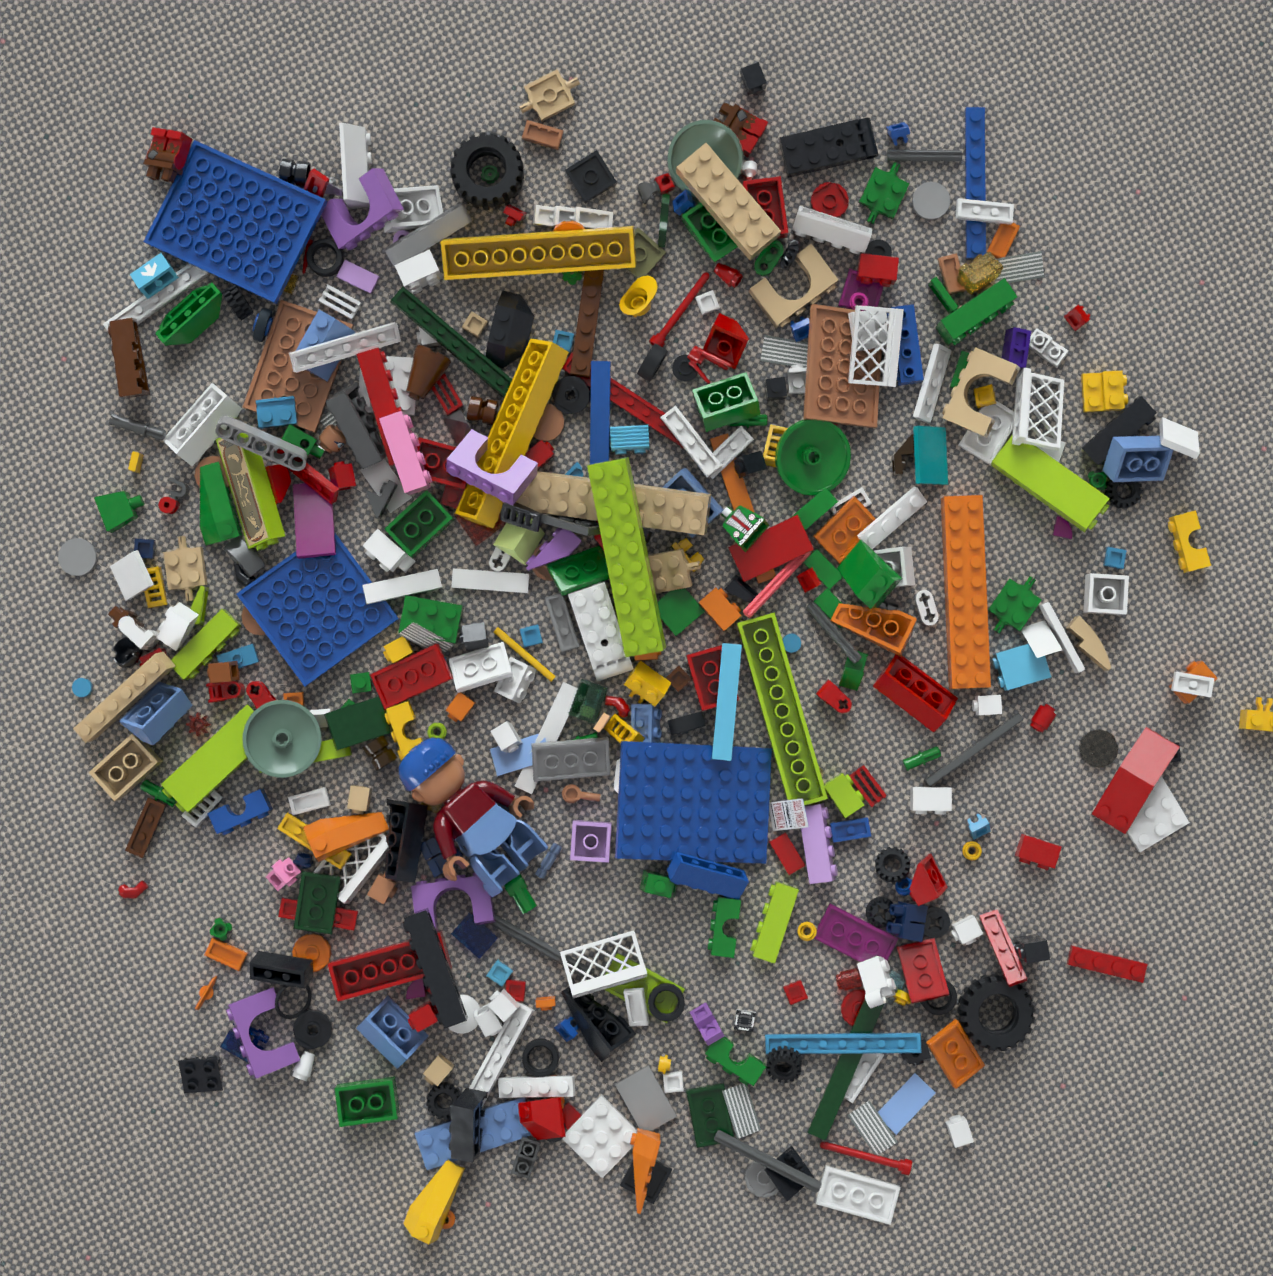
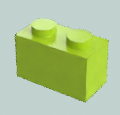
M840 773L826 782L824 787L842 816L847 818L864 806L862 801L865 799L859 790L855 792L851 786L854 783L849 775Z

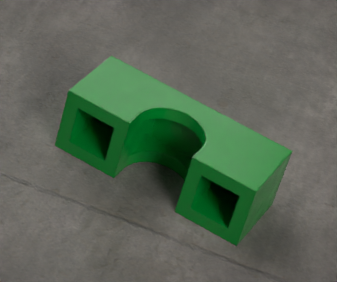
M717 896V900H713L712 911L715 912V919H711L710 931H713L712 939H708L707 950H711V955L734 958L736 937L726 935L722 931V926L728 919L739 920L741 899Z
M725 1036L706 1047L704 1052L707 1055V1060L713 1064L718 1062L723 1066L722 1069L730 1075L732 1073L739 1076L738 1080L746 1086L748 1084L754 1086L766 1068L764 1062L750 1053L741 1062L733 1061L729 1057V1053L734 1044Z

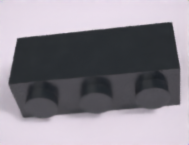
M1037 934L1013 937L1014 943L1012 944L1017 956L1025 963L1050 960L1046 939Z
M258 951L249 963L251 980L305 989L313 978V960Z

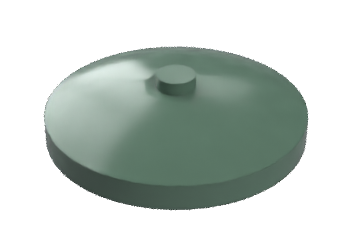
M698 120L687 124L674 136L668 150V168L673 181L682 191L687 189L694 197L696 196L676 174V167L705 143L711 147L737 179H739L743 169L744 154L738 137L729 127L717 121Z
M275 700L260 706L251 714L243 731V747L248 760L262 773L279 778L291 777L303 772L315 761L321 747V730L314 715L303 705L289 700Z

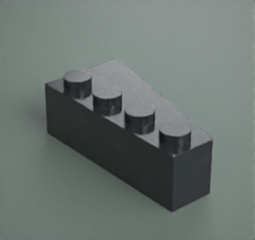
M1139 395L1135 398L1134 403L1123 409L1118 417L1112 419L1103 430L1099 431L1082 447L1097 465L1100 463L1102 465L1105 464L1113 437L1137 436L1144 424L1148 426L1156 419L1154 415L1157 412L1142 396Z
M387 799V806H390V815H386V823H389V834L386 835L389 851L386 852L385 878L415 883L428 806Z

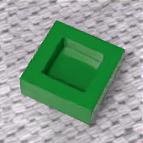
M370 672L350 674L353 694L372 691Z

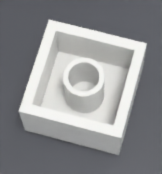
M430 249L394 265L404 287L412 294L421 292L422 288L427 285L434 286L442 279Z
M1092 573L1085 575L1083 613L1126 615L1129 576Z

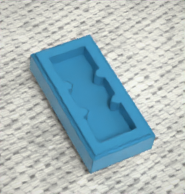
M254 644L216 655L218 662L238 661V669L260 662Z

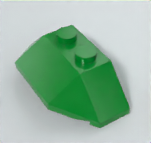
M213 283L194 289L165 315L160 328L155 334L165 346L193 342L219 318L223 294Z

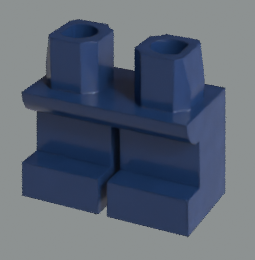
M436 837L422 842L421 852L425 860L441 852ZM459 848L456 849L457 854L455 856L464 857ZM442 854L427 861L434 877L443 873V865L447 862Z
M898 901V904H890L889 912L891 915H895L896 919L895 923L888 922L886 931L902 939L922 942L925 925L918 922H926L928 905L922 904L918 906L915 902L908 903Z

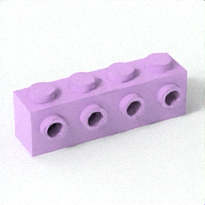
M824 803L806 805L805 811L809 827L801 828L809 883L834 881L838 871L836 864L833 865L832 857L835 856L833 845H830L829 839L832 837L831 827L827 826V819L829 818L828 808L824 806Z

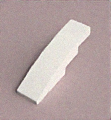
M535 205L533 225L555 228L560 222L576 221L582 224L585 229L612 228L613 212L582 207L569 208Z

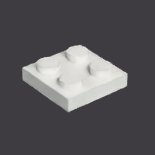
M867 310L860 311L859 318L863 323L872 317ZM884 311L876 316L882 325L888 321L887 314ZM855 312L848 313L851 336L853 335ZM874 319L866 325L872 334L880 328ZM863 328L858 332L857 338L863 342L870 335ZM881 330L874 337L882 344L886 340L887 335ZM870 339L864 345L867 350L878 347L873 339Z

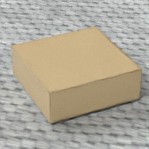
M471 311L462 325V329L479 338L488 321Z

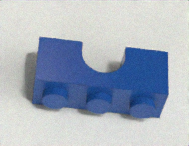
M264 788L243 797L246 809L241 815L233 813L229 804L207 813L216 834L223 833V835H227L233 832V827L240 825L242 828L251 824V819L255 817L262 819L268 816V811L273 808Z

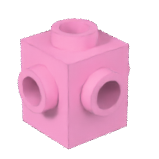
M288 857L283 862L280 859L272 865L273 870L266 878L279 891L285 885L288 887L293 885L298 880L296 876L301 871Z

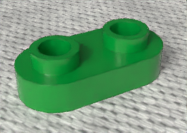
M775 240L762 250L755 261L754 270L759 276L765 277L770 275L782 257L784 248L779 241ZM774 248L777 250V253L772 254L770 250ZM764 264L767 266V269L762 270L760 266Z

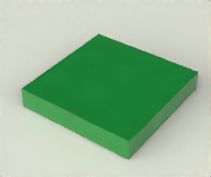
M685 588L669 591L658 601L660 618L675 636L705 612Z

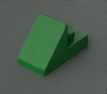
M859 651L857 652L861 655V660L855 664L846 657L838 686L855 691L858 690L864 675L863 670L868 654Z

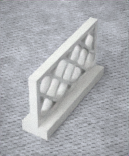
M855 305L848 383L896 387L904 309ZM860 310H867L872 316L865 323L859 318ZM882 311L889 312L888 321L882 325L876 316ZM874 319L880 328L872 334L866 325ZM864 328L870 336L861 342L857 336L858 332ZM881 330L887 335L886 340L882 344L874 337ZM870 339H873L878 347L870 353L864 345ZM862 347L868 356L859 362L856 358V352ZM879 349L885 354L884 360L880 363L872 356ZM871 358L876 366L868 373L862 364ZM860 367L866 375L860 380H854V371ZM878 368L883 373L882 382L875 381L871 377V374Z
M1023 368L1016 377L1012 444L1020 445L1025 443L1057 451L1060 449L1064 394L1063 379L1031 373L1029 368ZM1032 379L1037 380L1041 384V387L1037 390L1031 383ZM1050 383L1058 385V391L1055 394L1048 386ZM1043 388L1050 395L1046 400L1039 393ZM1033 395L1040 401V404L1036 407L1030 401ZM1051 399L1057 404V409L1054 411L1047 403ZM1042 405L1049 413L1045 417L1038 411V408ZM1032 412L1039 419L1035 424L1029 418V414ZM1050 416L1056 421V426L1053 428L1046 420ZM1041 422L1048 430L1044 434L1036 427ZM1031 429L1039 437L1036 440L1028 438V431ZM1051 433L1055 438V444L1049 443L1045 436Z
M384 833L379 834L382 839L378 845L371 846L370 839H368L367 846L365 847L355 845L354 848L347 849L348 851H355V862H347L343 867L344 877H341V879H344L345 887L339 892L338 899L344 904H349L385 859L389 846ZM368 849L367 859L359 861L358 850ZM322 860L314 872L320 873L323 868L329 867L330 875H334L333 867L335 866L331 863L326 865L328 861ZM356 864V873L353 876H347L346 865Z
M634 930L560 952L573 999L647 977V971ZM632 936L633 945L630 950L620 945L624 938ZM612 943L616 946L612 955L602 951L605 944ZM589 948L598 951L593 961L583 956ZM618 948L628 952L624 962L614 957ZM573 953L579 957L575 966L567 963L566 955ZM600 953L610 958L605 967L595 962ZM630 954L638 958L640 965L632 967L626 964ZM581 959L591 963L586 973L577 968ZM612 959L622 964L617 972L607 969ZM593 965L603 970L600 977L594 978L589 975ZM575 970L585 975L581 982L573 984L571 977Z

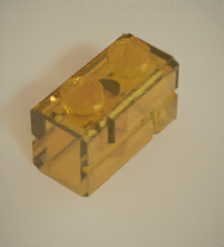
M987 252L984 255L979 254L972 263H965L959 268L957 281L972 295L1000 277L1003 265L995 259L991 252Z

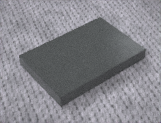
M542 514V523L586 536L601 534L599 523L581 518Z

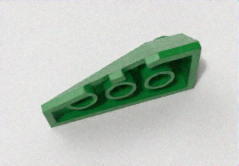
M219 461L200 467V530L206 546L243 535Z

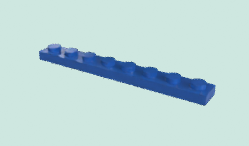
M985 107L965 108V199L986 201ZM965 220L966 260H985L986 222Z

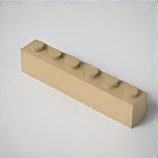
M164 652L154 654L73 729L85 743L95 740L175 668V664Z

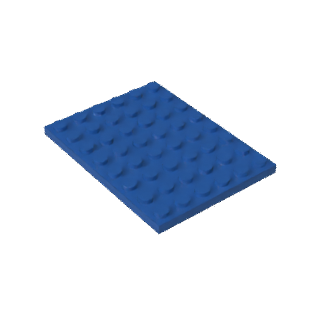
M194 140L189 149L185 165L182 168L183 173L182 175H176L174 183H172L143 242L277 305L328 201Z
M621 741L615 858L672 860L675 853L680 852L712 862L766 864L772 748L733 746L732 759L727 761L712 759L713 745Z

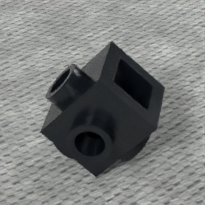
M921 1036L922 1053H900L903 1061L906 1060L909 1065L917 1066L924 1063L923 1060L931 1058L923 1036Z

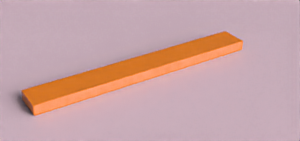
M728 433L710 439L713 452L729 437ZM733 460L721 471L733 511L741 505L754 512L744 479H739ZM774 569L757 576L756 579L758 584L772 580L776 574Z

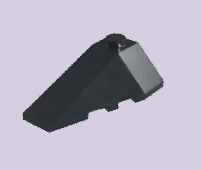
M570 986L561 992L589 1048L601 1062L617 1052L636 1035L624 1018L620 1015L618 1017L609 1011L608 1006L605 1004L602 1006L595 1001L593 995L587 994L573 999Z

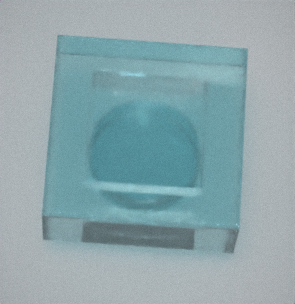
M891 970L889 973L890 978L894 980L896 986L902 989L905 983L901 979L902 975Z

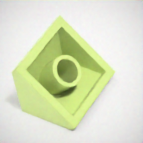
M506 523L493 545L526 565V562L532 556L545 533L541 528H539V532H534Z

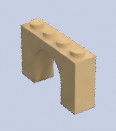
M812 244L797 253L795 257L796 262L809 279V291L805 296L797 300L784 299L777 294L766 278H763L749 290L750 295L775 328L779 326L785 327L791 322V317L795 314L797 317L806 311V306L810 303L816 304L822 299L821 295L825 292L829 294L837 288L838 278Z
M975 347L974 351H971L968 355V364L960 372L958 386L953 388L950 395L952 397L951 401L945 405L942 414L944 415L943 419L988 438L995 420L974 411L968 403L969 388L973 382L982 377H993L1013 385L1020 367Z

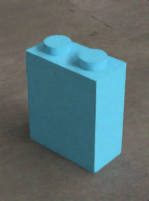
M1029 643L993 654L992 664L994 669L998 670V684L1000 688L1003 687L1004 691L1051 678L1046 657L1037 658Z

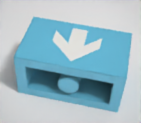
M162 253L130 274L138 289L147 299L179 278Z

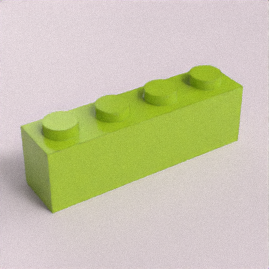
M221 609L171 659L176 666L173 670L183 680L194 679L199 674L198 669L202 665H208L213 659L212 655L216 651H222L227 645L225 642L230 637L233 639L237 636L242 625L227 610Z
M775 881L774 885L771 884L768 895L771 896L769 903H765L762 914H765L763 921H759L756 932H758L757 940L753 939L750 951H753V957L775 964L796 901L798 888Z

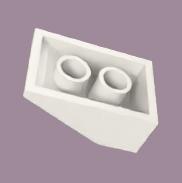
M438 185L395 188L394 191L404 210L399 212V216L394 220L384 223V233L417 229L442 214L443 208Z
M911 547L874 550L881 559L903 578L895 588L915 585Z

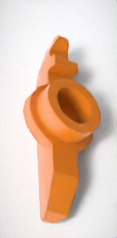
M217 976L213 977L208 985L200 989L199 995L201 998L195 1007L196 1010L202 1007L205 1000L212 998L214 994L213 986L216 983Z

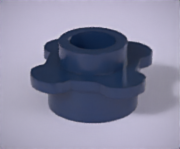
M298 853L293 863L299 868L307 869L311 868V864H314L311 855Z

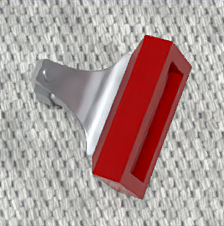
M315 168L310 171L304 190L322 198L325 194L343 196V189L335 186L336 180L334 177L328 178Z

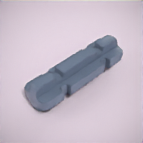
M552 844L550 852L546 854L540 864L541 867L535 873L537 877L545 878L548 873L547 870L551 868L557 858L556 855L562 849L560 845Z

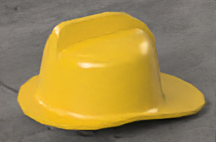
M651 276L638 278L620 299V310L624 314L632 315L633 317L645 315L650 310L651 300L657 292L656 280Z

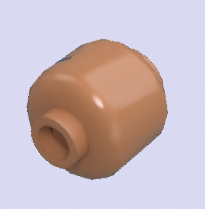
M328 425L319 436L320 446L329 453L339 452L346 443V438L337 425Z

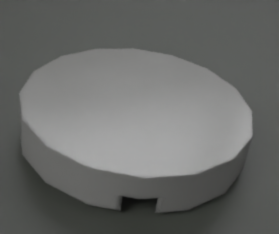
M931 181L921 184L917 187L912 197V207L917 216L930 221L942 217L950 205L949 192L943 185Z
M70 539L61 546L58 552L60 567L72 576L87 575L97 564V551L92 543L85 539Z
M753 1161L745 1171L747 1188L752 1194L762 1198L775 1195L779 1190L764 1171L766 1167Z

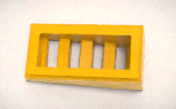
M770 424L763 454L766 465L776 467V451H771L769 448L776 449L777 444L770 441L779 442L781 437L772 435V432L783 435L788 428Z
M161 567L146 568L149 574H156V577L151 578L152 582H158L157 585H153L144 591L148 608L168 605ZM159 589L160 591L150 594V590ZM161 596L162 600L152 601L151 599Z
M615 713L603 728L620 744L621 741L643 742L645 739L643 735ZM620 722L616 729L613 731V728L616 726V724Z

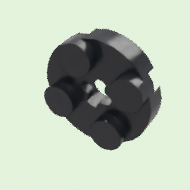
M569 375L563 377L555 383L552 390L555 407L565 414L578 413L587 407L590 401L591 389L578 376ZM574 390L576 398L569 400V395L566 393L567 391Z
M308 1009L301 1013L293 1026L296 1042L306 1049L324 1046L332 1034V1022L329 1017L320 1010ZM316 1025L318 1032L310 1034L308 1026Z

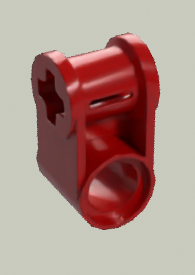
M829 679L816 693L819 698L839 713H847L852 708L851 700ZM839 700L847 701V709L842 708L840 710L838 708L840 706V704L838 703Z
M239 681L206 684L210 698L208 703L240 698L245 693V686ZM234 684L238 687L236 695L231 693V687Z
M261 681L250 682L246 687V693L256 709L276 700ZM254 686L260 687L258 690L259 694L253 693Z

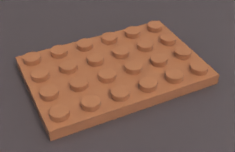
M280 300L243 404V408L257 413L255 400L294 396L298 424L294 426L314 433L318 429L326 401L342 359L339 361L328 382L307 370L297 373L293 372L289 353L296 351L317 314L316 311ZM337 319L353 330V324Z
M818 304L810 305L803 419L876 428L880 386L848 383L852 346L848 313L855 312V310ZM881 349L872 355L878 363L881 362ZM864 350L856 352V358L859 362L868 356ZM871 358L862 364L868 373L876 366ZM859 367L854 371L853 379L860 380L866 374ZM879 368L871 374L875 381H880Z

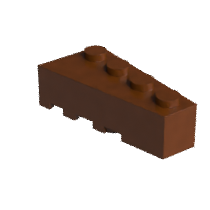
M126 318L109 321L108 333L110 338H112L111 349L115 361L119 397L133 398L150 395L137 319Z

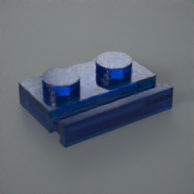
M470 912L451 933L479 959L498 939V936L484 924L476 925L474 923V916Z

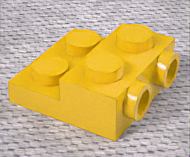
M1122 370L1081 374L1083 413L1121 411L1125 409V405L1128 404V395L1124 394L1123 386L1127 385V377L1123 375Z

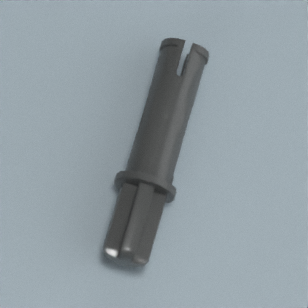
M112 413V418L109 419V425L142 434L143 437L149 436L163 440L166 436V430L152 426L148 422L145 424Z

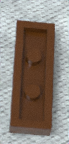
M151 797L147 798L125 851L140 858L145 857L167 804Z

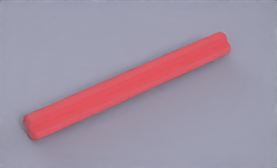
M811 552L789 561L743 610V613L748 618H751L808 558Z

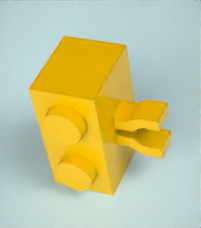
M642 661L638 662L624 683L626 687L632 690L629 694L631 698L638 694L640 696L638 703L641 704L645 699L654 707L665 696L671 684L669 680Z
M1256 697L1257 710H1241L1239 729L1273 732V712L1269 710L1273 699L1267 698L1264 710L1261 703L1262 697Z

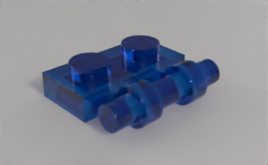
M250 1026L249 1034L254 1037L251 1042L258 1049L264 1050L258 1043L262 1041L267 1044L270 1037L265 1035L261 1029L257 1030ZM230 1029L220 1047L248 1063L247 1057L243 1058L239 1048L242 1046L240 1038L236 1039L233 1030Z

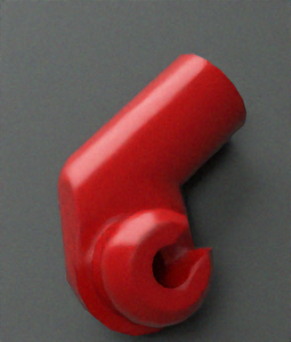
M606 696L605 705L615 706L619 711L618 715L622 718L628 716L630 708L623 698Z
M143 880L134 888L123 884L118 888V892L122 898L135 899L148 888V885Z

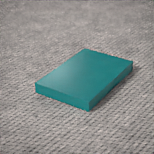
M913 426L916 484L948 485L946 428Z

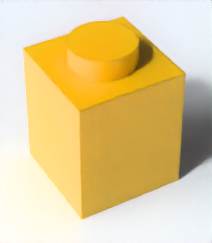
M400 637L383 646L386 650L383 652L388 662L392 661L393 664L415 653L408 639Z

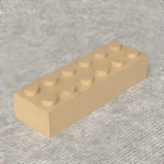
M707 143L676 167V174L749 260H752L780 236L781 230Z

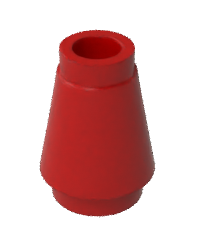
M720 262L714 269V273L729 287L736 288L743 278L740 270Z

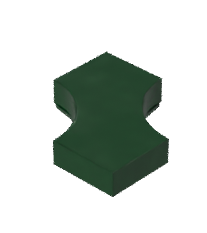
M670 194L662 195L658 237L659 247H665Z

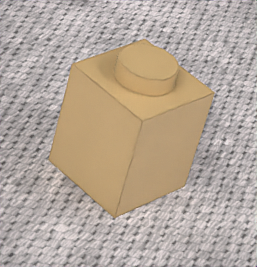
M351 785L347 809H352L351 813L363 814V811H369L372 788Z
M439 1053L424 1071V1079L429 1084L438 1086L453 1069L454 1064Z

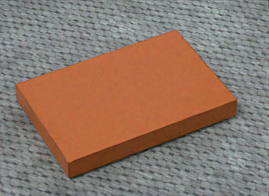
M852 496L813 537L840 564L860 541L857 535L876 518L855 496Z
M956 1019L926 1042L952 1087L955 1089L985 1066L966 1032Z

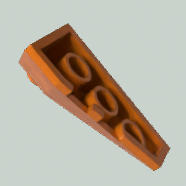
M839 603L830 621L901 657L911 637L917 618L900 610L870 609L868 607Z
M382 812L320 819L304 826L303 829L316 860L320 862L388 831L389 827Z
M637 1128L636 1133H632L630 1144L633 1145L636 1208L638 1214H641L647 1193V1183H650L652 1174L651 1167L655 1165L661 1142L659 1133Z

